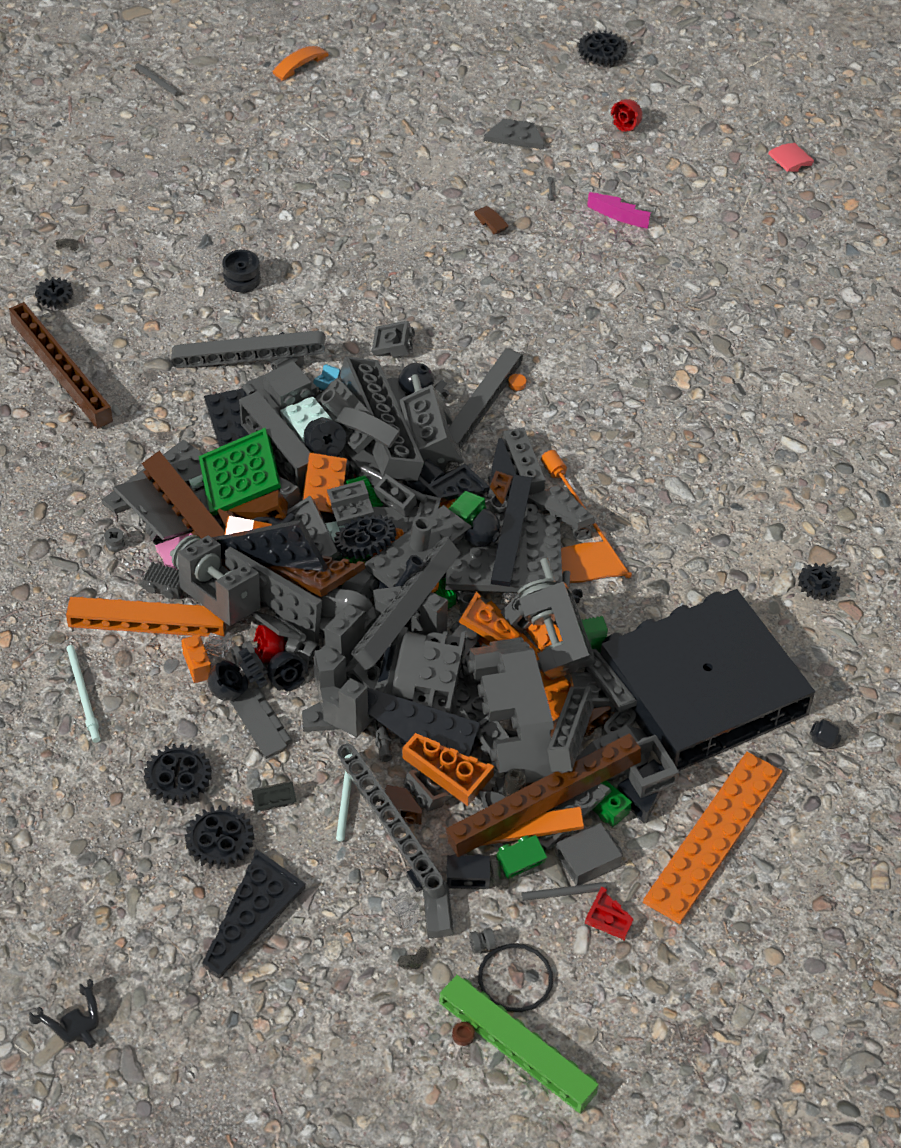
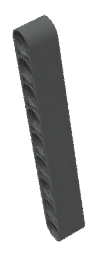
M307 331L179 344L172 348L171 365L175 368H187L317 355L325 351L326 335L322 331Z
M506 348L455 417L453 423L448 427L450 435L460 450L508 384L509 377L515 374L523 360L522 353Z
M448 536L438 541L423 560L424 565L420 571L411 575L352 651V655L365 670L375 665L459 556V549Z
M349 743L341 745L337 754L343 768L426 893L431 898L442 897L446 890L442 876L356 748ZM352 754L350 758H345V756ZM363 770L361 773L355 774L356 771ZM367 786H373V788L369 790L365 789ZM378 802H384L382 805L376 806ZM390 817H394V818H395V819H394L393 821H391V822H387V821H386V820H387L388 818H390ZM401 833L406 834L403 838H397ZM410 850H417L415 854H408ZM423 866L428 867L425 871H419ZM440 883L436 888H430L431 884Z

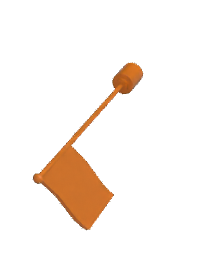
M549 450L545 452L541 457V462L551 477L561 478L576 501L585 508L564 476L567 466L557 451ZM596 523L592 525L602 538V542H586L561 548L562 575L564 571H570V583H582L605 577L625 576L626 578H631L632 573L628 572Z

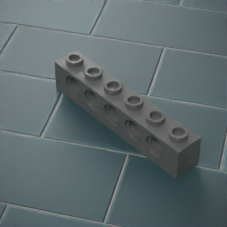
M590 686L570 687L548 747L551 772L559 771L565 773L573 770L594 708Z

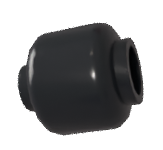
M826 719L815 721L809 733L812 742L826 749L831 748L833 745L837 746L842 737L839 734V726Z

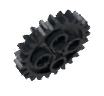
M598 30V33L592 31V34L587 33V36L583 35V38H580L578 52L580 56H583V60L588 59V63L593 61L594 65L596 63H599V66L602 63L607 66V63L613 65V62L618 64L619 60L622 61L625 58L627 43H625V40H622V36L617 37V33L613 35L612 31L609 33L606 30L604 32Z
M375 514L371 517L365 515L363 519L361 517H358L356 521L351 519L350 524H344L345 528H339L340 532L335 533L334 543L338 552L342 553L343 557L348 555L349 559L355 556V559H358L362 556L365 559L367 555L373 557L375 552L380 554L381 549L387 550L386 546H391V541H395V536H397L396 528L392 520H388L387 516L383 518L382 515L378 517Z
M175 743L172 745V749L165 746L164 752L158 749V756L151 755V761H147V768H144V781L146 782V788L150 789V795L156 794V800L163 797L165 804L168 800H171L172 805H174L176 800H179L180 804L183 805L184 799L191 803V797L194 796L198 799V792L205 793V787H209V780H212L210 761L206 759L205 753L200 754L199 748L193 751L192 745H189L186 749L183 743L180 745V748H177ZM182 759L180 762L181 771L178 773V761ZM178 774V786L176 789H174L176 786L175 777H177Z
M219 805L218 810L211 806L210 812L203 809L202 816L195 814L196 821L190 820V826L186 827L187 834H185L186 849H188L190 856L193 855L195 862L200 860L201 866L209 863V869L216 864L218 870H220L222 864L229 868L230 862L237 865L238 858L244 861V854H250L249 848L253 847L254 831L253 825L250 824V819H245V813L239 815L237 808L231 812L230 806L226 810H222V806Z

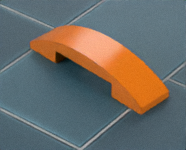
M319 46L301 48L283 59L275 67L273 74L283 81L294 75V69L313 59L319 62L328 57L329 53Z

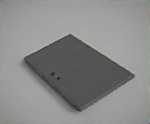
M148 478L113 487V490L162 540L194 531L192 528L187 529L181 521L184 519L182 515L178 517L172 510L174 505L172 503L167 504L162 497L164 494L158 492Z

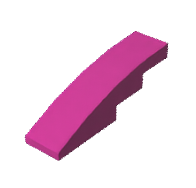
M589 192L587 204L589 208L617 221L648 229L651 212L637 210L636 205L623 203L620 197Z

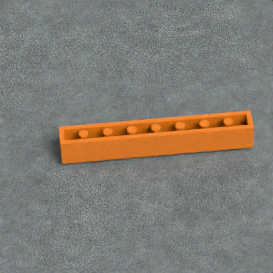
M70 597L66 612L68 627L224 638L227 625L204 606L179 603L169 604L121 599Z

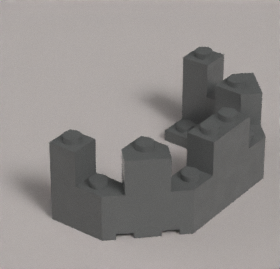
M401 586L373 590L374 606L368 612L367 610L362 611L347 604L324 628L325 645L320 650H316L313 657L315 682L323 720L356 738L374 720V717L368 714L367 686L351 678L348 680L346 678V667L354 658L352 655L354 648L401 590ZM431 592L406 623L407 632L428 635L430 633L443 634V631H447L448 600Z
M522 637L490 642V646L469 649L470 656H465V664L462 665L463 676H467L468 684L481 682L478 685V693L484 699V702H482L483 713L488 715L489 722L511 719L513 729H517L518 737L494 740L493 749H490L491 760L495 761L497 770L500 773L521 770L516 776L497 778L495 780V787H492V791L513 794L556 772H551L548 755L551 730L554 729L551 711L534 649L530 648V645L524 642Z

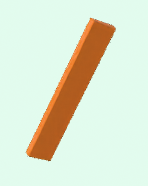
M581 807L542 813L483 845L519 840L526 835L530 837L536 835L538 837L584 829Z

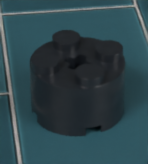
M320 417L307 424L303 436L307 448L313 453L336 457L344 448L347 435L340 424L329 418Z

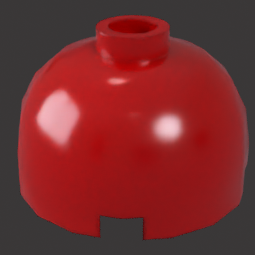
M623 99L615 103L611 109L614 125L623 132L631 131L641 123L643 116L641 106L632 99Z
M259 625L254 636V642H257V648H254L255 653L263 664H268L275 654L284 651L287 640H284V636L276 634L267 626Z

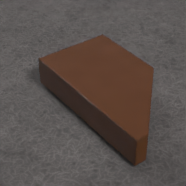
M496 471L490 488L500 503L504 504L513 476Z

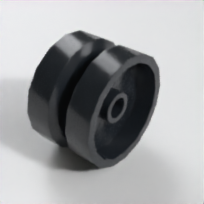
M240 249L231 251L224 256L222 261L223 280L228 289L234 292H249L260 284V261L255 253Z

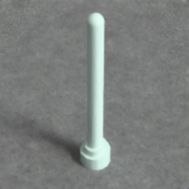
M352 754L345 756V758H350ZM346 771L344 774L336 839L339 842H342L345 838L352 780Z

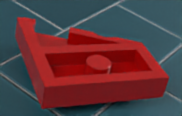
M601 886L585 919V924L625 941L634 919L628 912L622 909L616 900L613 901L607 894V890Z

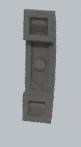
M344 407L335 420L343 428L356 430L372 437L377 443L391 448L400 434L397 429L380 419L353 408Z

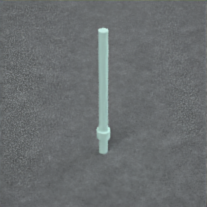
M74 645L67 646V652L85 712V724L87 730L90 731L92 741L97 743L101 740L98 732V720L93 714Z

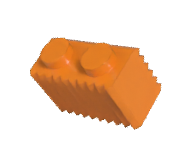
M201 635L182 639L183 655L193 682L198 683L207 680L212 667Z

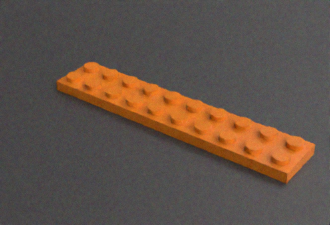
M746 751L646 894L643 903L676 923L681 924L773 789L783 771Z

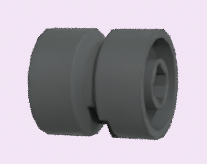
M289 638L284 651L297 653L307 663L308 668H311L314 665L313 657L315 656V651L320 650L321 646L311 640L306 642V639L305 641H298L294 638Z

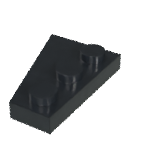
M464 463L427 485L425 492L429 496L441 498L440 502L458 499L465 491L475 495L488 492L490 486Z

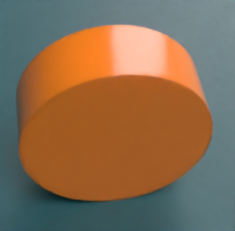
M513 374L509 377L508 385L512 390H523L526 387V378L521 374Z

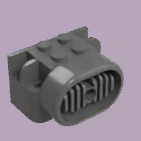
M443 631V634L430 633L428 635L412 632L405 633L395 670L392 695L451 714L466 649V632L462 631L461 637L448 635V631Z

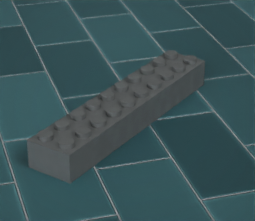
M345 356L340 371L343 384L374 417L400 432L391 448L377 443L374 439L369 443L382 477L387 474L394 479L418 481L424 461L379 361Z

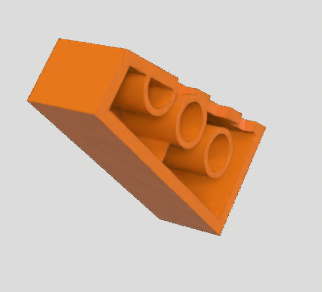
M417 733L402 748V758L467 806L479 794V790H482L494 776L493 765L484 764L478 761L477 758L460 754L458 750L441 746L440 743Z

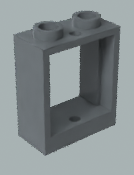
M657 736L644 737L638 741L637 744L641 748V754L653 750L665 769L645 778H642L635 765L624 771L640 798L678 784L679 771Z

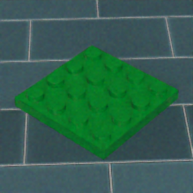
M266 428L199 456L208 506L212 516L219 514V508L227 511L281 488L272 445Z

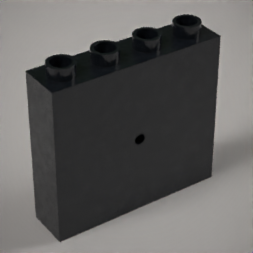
M738 589L725 594L719 591L708 595L703 603L690 608L688 605L679 606L672 611L670 616L658 621L647 619L639 624L636 630L622 635L617 632L609 635L601 645V656L637 700L636 706L631 707L636 713V723L645 732L647 737L657 736L678 771L809 715L815 695L813 687Z

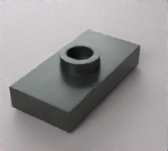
M292 781L251 789L255 811L296 802Z

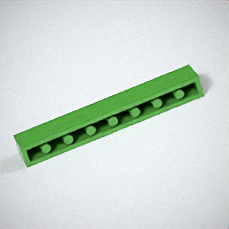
M456 975L440 992L439 1003L461 1021L470 1023L476 1033L579 1114L597 1095L599 1084L593 1076L582 1072L575 1062L564 1058L557 1048L547 1045L539 1034L529 1031L521 1020L511 1017L504 1007L493 1003L486 993L475 989L468 979H462L459 975Z

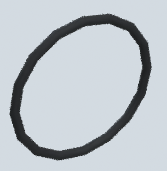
M509 943L496 947V949H493L484 957L478 970V983L481 991L486 993L496 1005H501L508 1012H525L538 1007L547 999L553 987V971L548 960L538 950L525 944ZM508 948H521L536 954L545 963L549 973V985L544 996L534 1004L522 1008L507 1007L496 1002L486 992L482 982L483 968L488 959L495 953Z

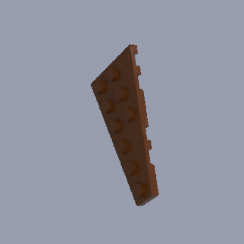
M322 556L328 566L325 572L261 564L291 583L320 597L327 595L330 591L343 585L344 582L366 569L364 562L358 561L357 564H353L348 559L334 561L332 557Z

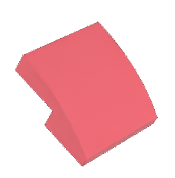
M796 143L778 146L768 153L787 172H798L801 166H812L814 162Z

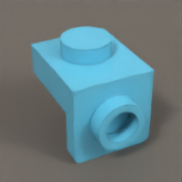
M325 364L322 374L314 378L313 383L320 390L324 391L337 377L339 378L341 370Z

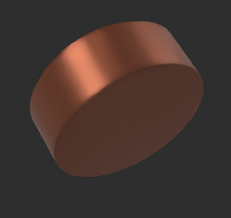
M459 1022L453 1027L452 1039L456 1044L467 1046L473 1042L475 1030L470 1023Z

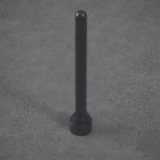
M416 555L409 557L406 562V570L394 587L401 586L402 588L413 573L420 571L424 565L420 557Z

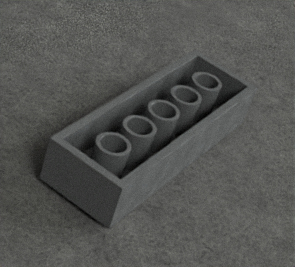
M259 391L239 399L240 418L243 428L248 434L263 428L267 429L276 467L287 481L296 485L300 492L304 491L310 453L306 444L299 440L296 432L288 427L286 420L279 416L277 410L271 407L267 398L263 397Z

